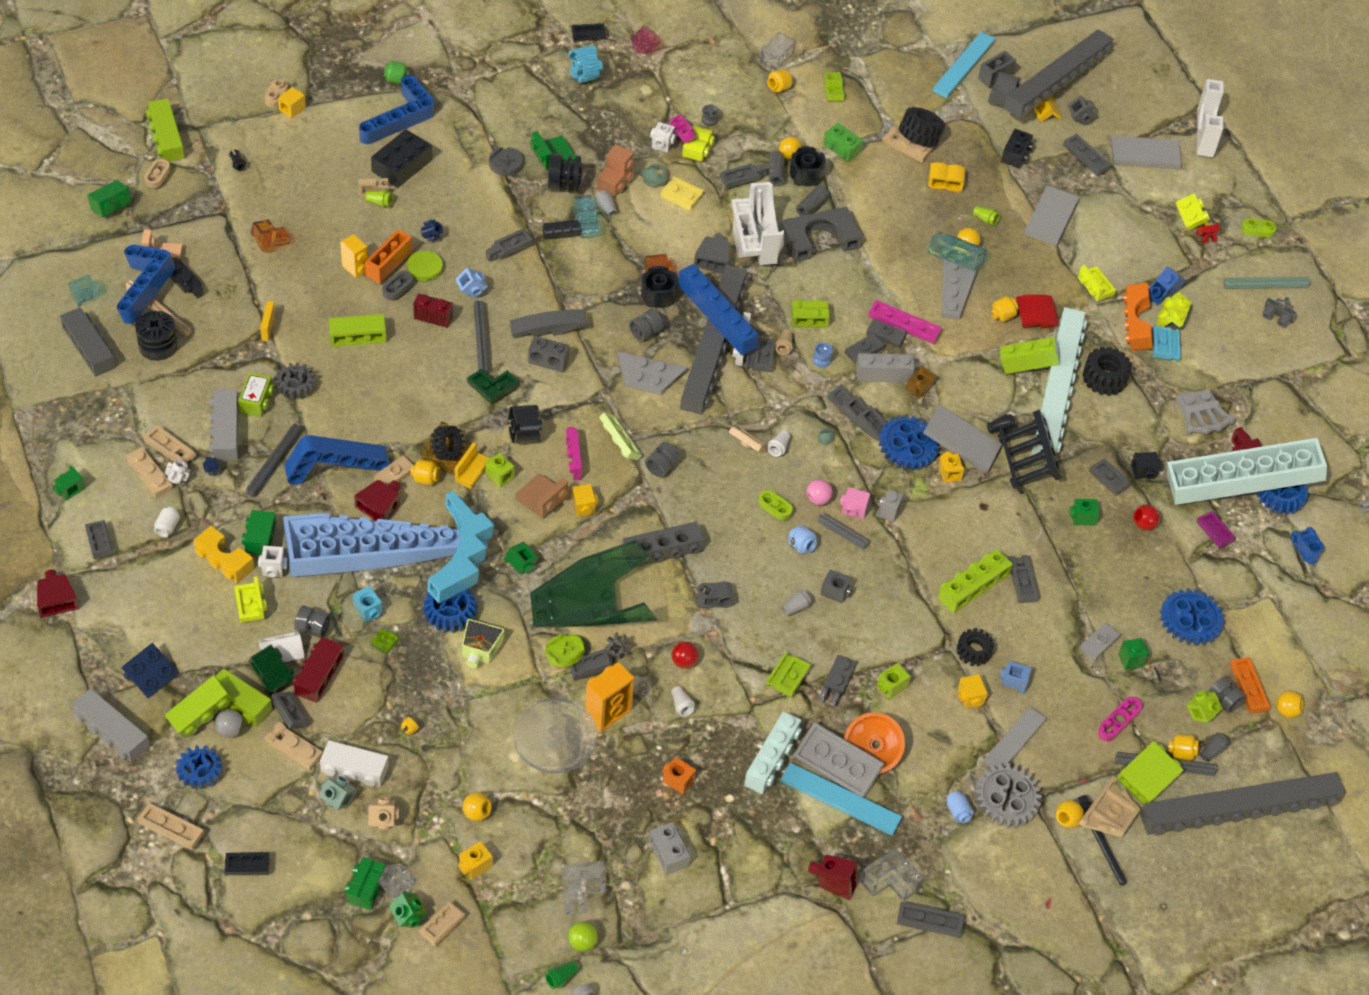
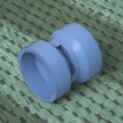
M818 343L815 346L813 356L815 366L826 368L830 365L833 353L831 345L828 343Z

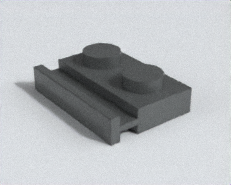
M758 337L757 348L747 353L745 369L750 367L753 370L771 372L775 340Z

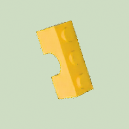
M209 526L194 539L195 553L200 558L204 557L213 568H218L222 571L227 579H232L238 584L254 570L253 557L240 547L231 553L222 552L226 548L225 536L214 527Z

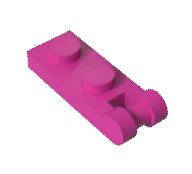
M568 427L566 429L567 457L571 458L569 473H573V480H581L582 467L578 432L575 427Z

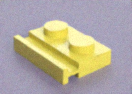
M673 177L672 181H669L661 191V197L691 211L699 201V198L703 196L704 190Z

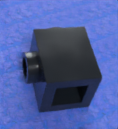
M1157 452L1134 453L1131 462L1134 478H1157L1159 470L1162 469V462L1158 459Z

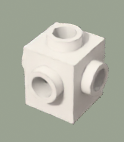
M658 122L656 128H652L650 134L652 148L668 153L671 145L676 140V134H674L675 127Z
M263 546L262 556H259L258 567L262 568V576L282 577L283 570L287 569L288 558L284 556V547Z

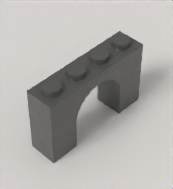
M847 207L781 220L780 232L784 230V242L794 262L811 259L812 245L807 234L814 230H825L832 233L837 238L843 252L860 249L862 236Z

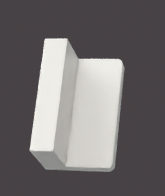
M298 631L258 640L261 650L270 644L273 648H278L284 663L305 657L301 636Z

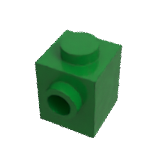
M1075 498L1073 506L1069 508V517H1072L1073 525L1096 526L1099 517L1097 499Z
M1142 638L1123 641L1118 654L1124 670L1144 667L1145 661L1149 656V649L1147 645H1144Z

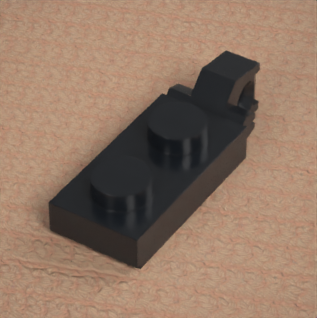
M180 259L175 260L176 268L170 278L184 293L191 292L197 299L204 296L200 280Z

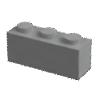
M858 353L856 363L858 382L907 383V380L914 373V359L911 354Z

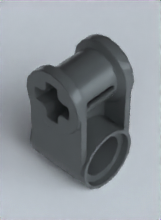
M730 582L702 583L698 586V595L695 602L700 608H727L735 603Z

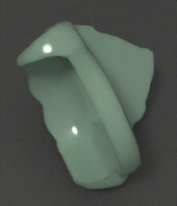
M652 164L647 168L641 169L644 183L651 187L663 186L668 181L666 168L660 164ZM651 168H661L663 170V173L661 175H658L655 172V170Z

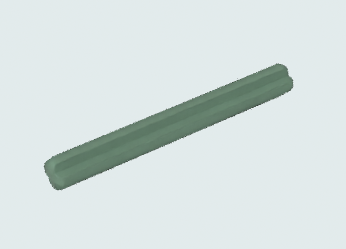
M1308 277L1225 278L1223 282L1226 289L1307 288L1310 284Z

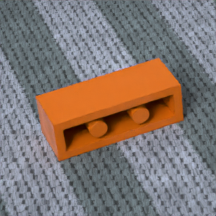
M397 229L365 261L366 277L381 284L413 252L412 237Z

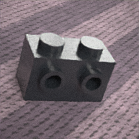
M1014 128L1003 150L1001 162L1020 169L1022 163H1026L1028 159V151L1031 152L1033 149V134Z

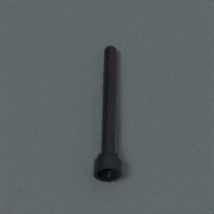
M1082 795L1074 800L1082 806L1085 815L1091 807V801L1088 796ZM1091 829L1119 885H1126V878L1102 832Z

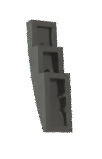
M585 309L549 311L510 320L514 339L530 333L533 336H540L551 332L555 336L588 325Z
M842 384L828 394L827 398L839 411L865 433L880 442L878 438L886 421L872 406L867 407L857 395L853 397Z

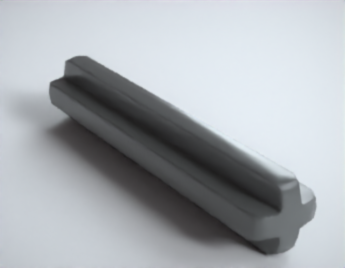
M825 513L819 515L818 522L861 549L867 547L868 539Z

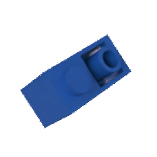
M1167 266L1150 286V299L1157 305L1161 304L1165 298L1176 294L1187 280L1174 269Z

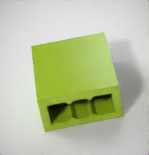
M1153 741L1119 773L1117 780L1143 805L1144 803L1153 802L1180 776L1183 769L1176 759L1171 758L1166 753L1163 746Z

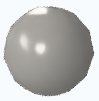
M227 709L221 711L215 719L216 731L225 738L238 736L243 717L235 710Z

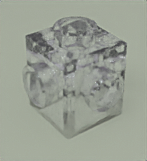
M402 864L386 865L378 884L387 892L388 896L396 899L402 892L411 893L417 879Z

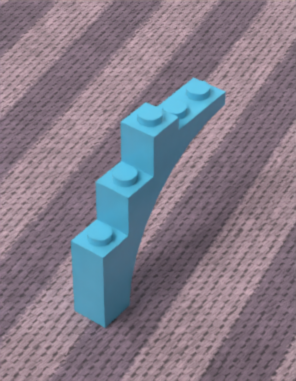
M454 491L446 494L445 507L455 520L460 542L451 560L440 571L428 578L427 591L438 603L478 583L479 569L477 564L485 560L487 550L484 542L493 536L494 524L492 520L483 513L475 515V512L469 509L463 499L457 496Z

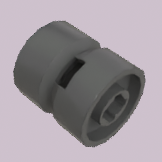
M654 309L644 312L641 318L638 316L629 322L630 331L638 341H644L652 334L661 331L664 327L661 316Z
M662 442L645 460L646 468L656 477H664L680 459V453L672 444Z
M303 605L297 613L294 629L303 633L310 631L312 636L318 638L324 637L330 625L331 615L320 610L315 612L314 608Z
M1223 676L1217 680L1208 691L1216 693L1222 708L1228 714L1238 709L1247 698V695L1240 688H1235V683L1228 676Z

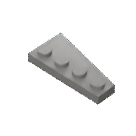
M943 261L941 318L960 319L979 264Z

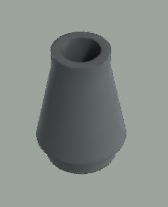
M1221 733L1211 735L1200 753V757L1204 761L1209 762L1227 749L1229 741Z

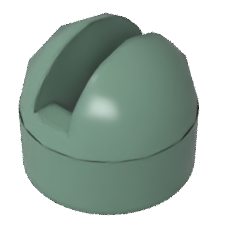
M827 428L822 429L818 434V441L823 445L831 444L833 441L832 431Z

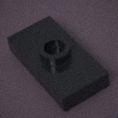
M604 23L571 25L573 41L606 39Z
M269 852L226 853L225 876L269 875Z

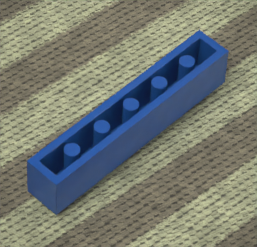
M692 264L680 270L678 286L740 355L743 356L756 349L758 333L697 266Z

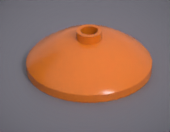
M873 712L859 716L849 725L844 736V740L885 764L879 774L893 769L900 762L904 754L905 736L902 728L893 718L882 713ZM875 741L880 742V746L878 748L873 747V743Z

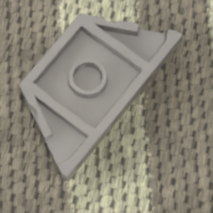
M618 351L617 355L625 387L652 394L662 395L667 391L668 387L676 383L678 377L684 376L687 367L620 351Z

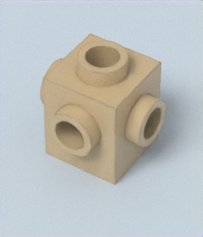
M379 797L378 800L369 801L368 826L389 829L390 826H394L395 819L399 820V807H395V800H390L389 797Z

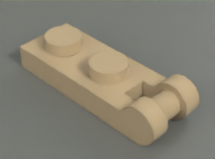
M892 127L889 133L883 137L885 144L921 163L924 162L932 151L930 147L921 146L906 139L897 127Z
M158 425L143 436L146 443L173 462L175 460H182L187 463L189 460L192 461L196 458V454L192 449Z
M280 722L273 726L274 730L272 732H268L264 736V740L308 770H311L322 757L323 752L288 730ZM279 735L284 737L281 741L277 739Z

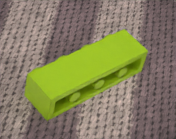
M168 98L147 102L146 116L147 120H151L149 122L151 132H155L153 139L154 143L158 144L156 146L158 156H162V159L168 162L184 159L183 145Z

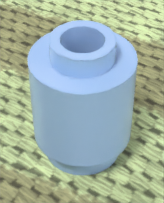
M960 791L948 795L946 798L947 806L955 822L967 823L970 821L974 812L966 796Z

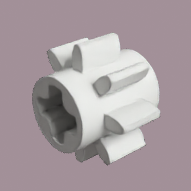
M175 460L174 463H168L165 474L168 475L167 478L170 482L180 484L182 480L187 481L190 469H187L188 465L184 461Z

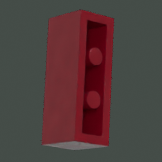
M321 637L319 642L313 645L309 659H305L303 662L302 671L294 677L292 685L294 686L295 695L315 703L319 701L344 658V645Z

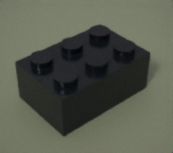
M405 129L371 156V172L380 178H388V183L399 188L432 161V145Z

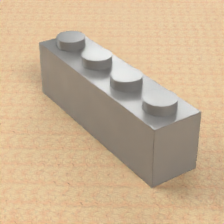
M214 389V397H210V408L213 409V412H210V423H213V427H210V439L213 438V442L209 444L210 454H214L218 461L238 460L237 389Z
M91 688L72 703L74 718L79 723L83 722L86 724L88 730L93 735H99L106 746H112L120 758H126L132 763L150 748L148 736Z

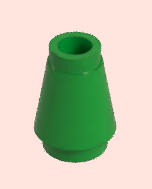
M571 961L551 968L545 974V980L550 988L560 989L578 973V967L575 962Z

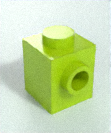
M498 453L485 462V475L501 488L515 478V466L502 454Z

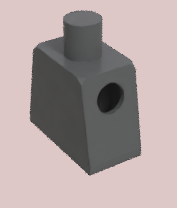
M716 233L714 237L706 236L695 253L694 264L699 269L723 274L725 266L728 265L730 242L724 240V236L720 233Z

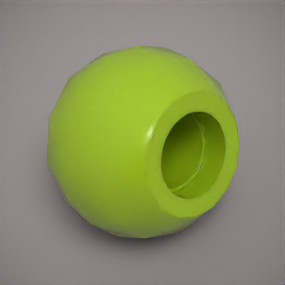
M580 921L569 929L568 940L573 949L586 952L597 944V930L591 923Z

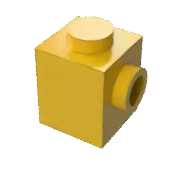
M291 87L278 97L279 110L293 118L306 108L305 95Z
M591 484L572 487V502L576 516L595 514L598 497L597 494L593 493Z
M980 674L960 678L958 697L961 702L963 701L965 708H978L985 704L987 691Z
M479 841L459 854L458 866L464 875L467 874L472 880L493 867V856L483 843Z

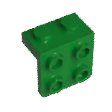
M538 131L531 133L530 147L545 170L549 169L551 153L563 154V159L566 163L569 155H572V162L576 160L574 152L563 136L544 141Z

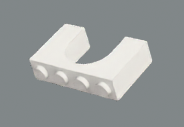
M1206 80L1197 108V155L1214 157L1223 130V116H1217L1223 95V81Z

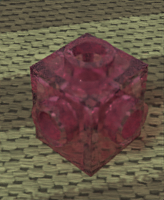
M645 25L631 38L634 44L633 48L638 53L642 52L645 55H648L660 43L655 31Z

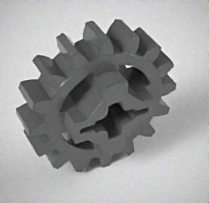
M299 362L295 366L292 363H289V367L283 365L282 370H277V375H274L275 388L278 389V393H283V397L290 395L291 399L294 396L301 399L302 394L308 396V391L312 392L313 386L316 385L315 373H312V368L307 369L306 364L299 366Z

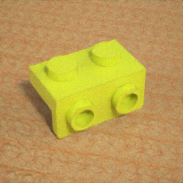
M1195 193L1175 202L1188 231L1202 224H1205V226L1209 225L1208 220H1210V217L1206 210H1202L1205 206L1201 198L1197 199Z
M1085 265L1081 266L1078 275L1079 281L1084 284L1096 301L1115 295L1116 289L1097 266L1090 269Z
M1177 292L1171 297L1168 296L1162 302L1163 307L1157 315L1156 326L1165 327L1171 322L1179 328L1183 326L1191 306V301L1180 292Z
M257 576L253 577L254 583L234 586L240 623L264 619L263 611H267L266 600L261 599V595L264 594L263 583H258Z

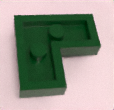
M482 369L467 377V383L491 405L520 386V381L508 370L495 379H492Z

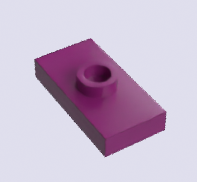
M1213 511L1197 518L1196 522L1219 549L1235 541L1236 537Z

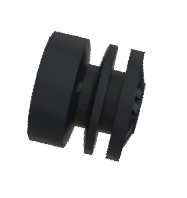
M551 153L548 190L560 191L562 183H565L566 191H569L570 184H573V192H578L583 172L581 156H576L575 163H572V155H569L566 163L564 162L563 154Z
M150 311L137 319L135 330L138 348L143 357L149 360L160 361L171 357L177 351L178 342L175 323L168 313Z

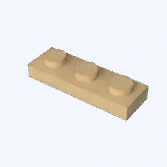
M143 447L125 455L126 461L155 498L173 489L170 481Z
M148 803L137 818L139 824L191 850L194 849L204 835L203 829L151 803Z

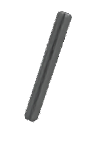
M476 300L474 304L478 370L482 369L488 374L489 359L485 308L483 301Z
M292 424L246 488L247 495L254 497L301 433L300 425Z
M1117 752L1115 763L1129 765L1139 754ZM1176 759L1181 764V768L1185 773L1215 776L1217 767L1215 764Z

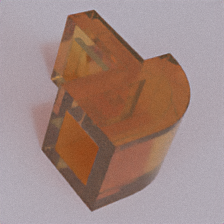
M269 219L252 223L251 236L263 252L271 253L276 246L290 244L291 238L283 227L275 228Z

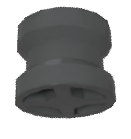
M705 105L702 108L703 115L701 121L704 125L714 126L718 122L719 109L715 105Z

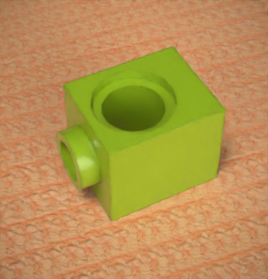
M896 663L879 674L877 686L881 693L886 694L891 699L908 688L911 676L899 663Z

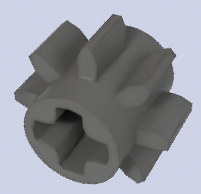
M616 632L614 639L610 636L608 637L607 641L610 644L606 645L605 649H609L610 657L615 655L620 659L622 653L628 654L629 650L626 647H629L631 642H627L625 639L626 635L619 636L618 632Z

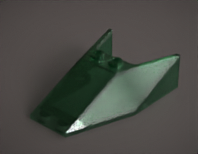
M637 540L581 558L530 592L533 626H596L657 621V617L644 602L618 611L615 582L649 559V555Z

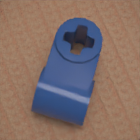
M1307 527L1303 531H1292V543L1301 554L1303 560L1309 564L1317 563L1323 552L1324 545L1316 535L1315 530L1312 527Z

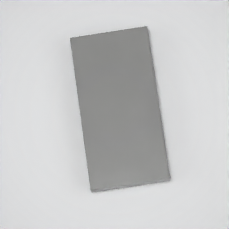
M1111 136L1113 164L1179 169L1181 167L1178 140Z
M1047 185L1024 231V235L1057 246L1078 203L1079 197Z
M940 404L936 407L923 431L925 435L954 454H959L960 458L985 474L988 472L1002 445Z
M815 722L793 755L794 759L844 789L863 798L885 765L883 762Z

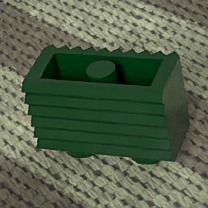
M271 644L251 656L248 661L271 695L291 683L294 679L293 669L289 664L285 665L282 661L281 652L278 648H273Z

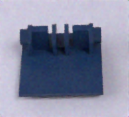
M153 642L121 667L125 672L123 674L125 679L128 681L131 679L147 699L179 674Z

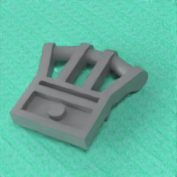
M1210 389L1176 396L1175 401L1185 419L1186 434H1191L1192 432L1208 435L1213 431L1217 433L1221 432L1226 426H1231L1235 423L1234 416L1227 414L1219 407V402L1214 398ZM1213 412H1214L1222 421H1220V422L1217 421V419H1216V417L1214 416ZM1201 415H1206L1210 425L1205 423ZM1191 417H1194L1198 426L1192 425Z

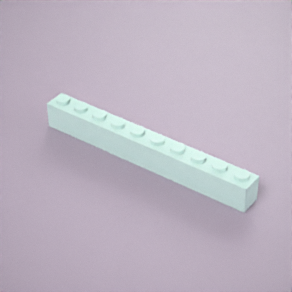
M1065 307L1056 339L1059 365L1050 366L1041 412L1046 418L1056 453H1059L1061 442H1058V439H1062L1064 428H1061V425H1065L1067 414H1064V411H1068L1070 400H1067V397H1071L1073 390L1070 383H1074L1076 376L1073 370L1077 369L1079 362L1076 356H1080L1082 346L1078 345L1079 343L1082 344L1084 333H1081V331H1085L1087 320H1084L1085 312ZM1042 445L1033 446L1031 454L1034 455L1041 452L1040 450L1043 449Z

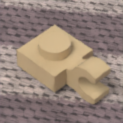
M376 178L358 179L359 196H365L367 191H389L388 178H382L378 182H376Z

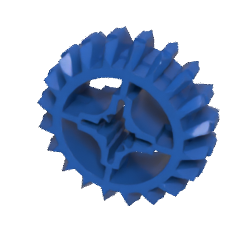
M1302 484L1258 491L1257 497L1260 498V503H1265V508H1271V512L1275 510L1278 512V515L1281 512L1285 515L1289 512L1294 514L1306 503L1308 497L1307 485Z
M466 589L439 603L438 610L435 609L438 602L429 592L424 600L423 612L426 621H429L430 626L435 625L437 630L443 628L444 633L447 629H451L452 633L455 629L461 631L462 626L466 627L467 620H474L477 614V602L470 589ZM464 604L466 608L464 611H461V606Z

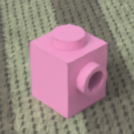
M848 487L846 494L841 496L840 505H843L841 513L864 519L870 493Z

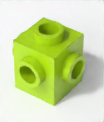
M1199 691L1186 704L1193 721L1208 723L1223 709L1215 692Z

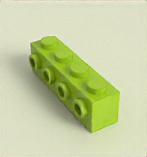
M998 549L991 553L988 552L980 561L973 562L964 572L960 571L949 582L945 581L939 588L938 599L952 613H955L1009 576L1013 563Z

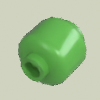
M390 61L389 64L386 63L383 77H386V81L389 83L401 85L402 77L409 75V70H406V64L397 61Z

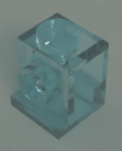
M89 275L68 283L70 294L78 307L82 306L81 303L98 297L97 291H100L96 281H92Z

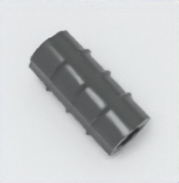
M780 151L771 152L769 157L768 177L769 182L773 186H781L784 183L785 160L784 154Z
M817 186L796 206L797 213L800 216L814 213L828 198L829 193L827 189L823 186Z

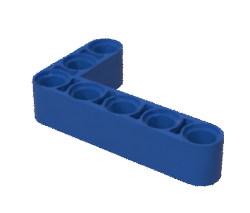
M406 75L402 77L401 92L408 103L360 123V142L372 144L434 116V99L414 76Z
M130 245L125 248L124 254L129 266L132 269L142 270L141 274L117 304V310L125 324L137 321L174 272L176 266L168 250L141 245Z
M307 435L299 440L284 467L288 483L297 485L305 480L316 462L376 471L383 470L390 465L386 447L382 445Z

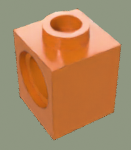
M675 757L671 763L667 762L662 770V773H664L663 782L684 794L695 780L696 769Z

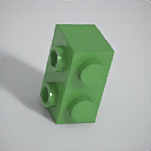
M838 122L825 132L823 145L839 157L850 162L862 153L864 140Z

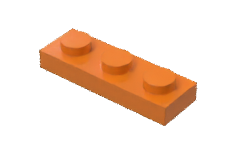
M1250 657L1231 660L1230 667L1239 688L1247 695L1245 704L1249 713L1269 711V702Z

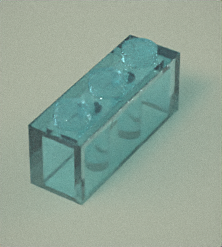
M940 231L931 237L928 253L975 271L984 265L987 249Z

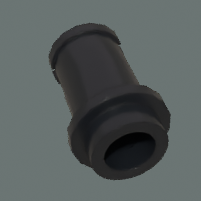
M234 149L236 155L232 151L229 153V157L233 162L232 167L237 171H242L246 167V161L241 157L240 151Z

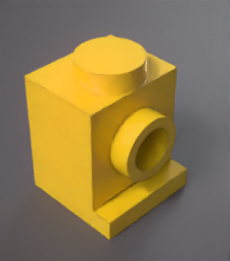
M945 452L943 455H940L938 466L943 482L961 481L964 467L961 464L959 454Z

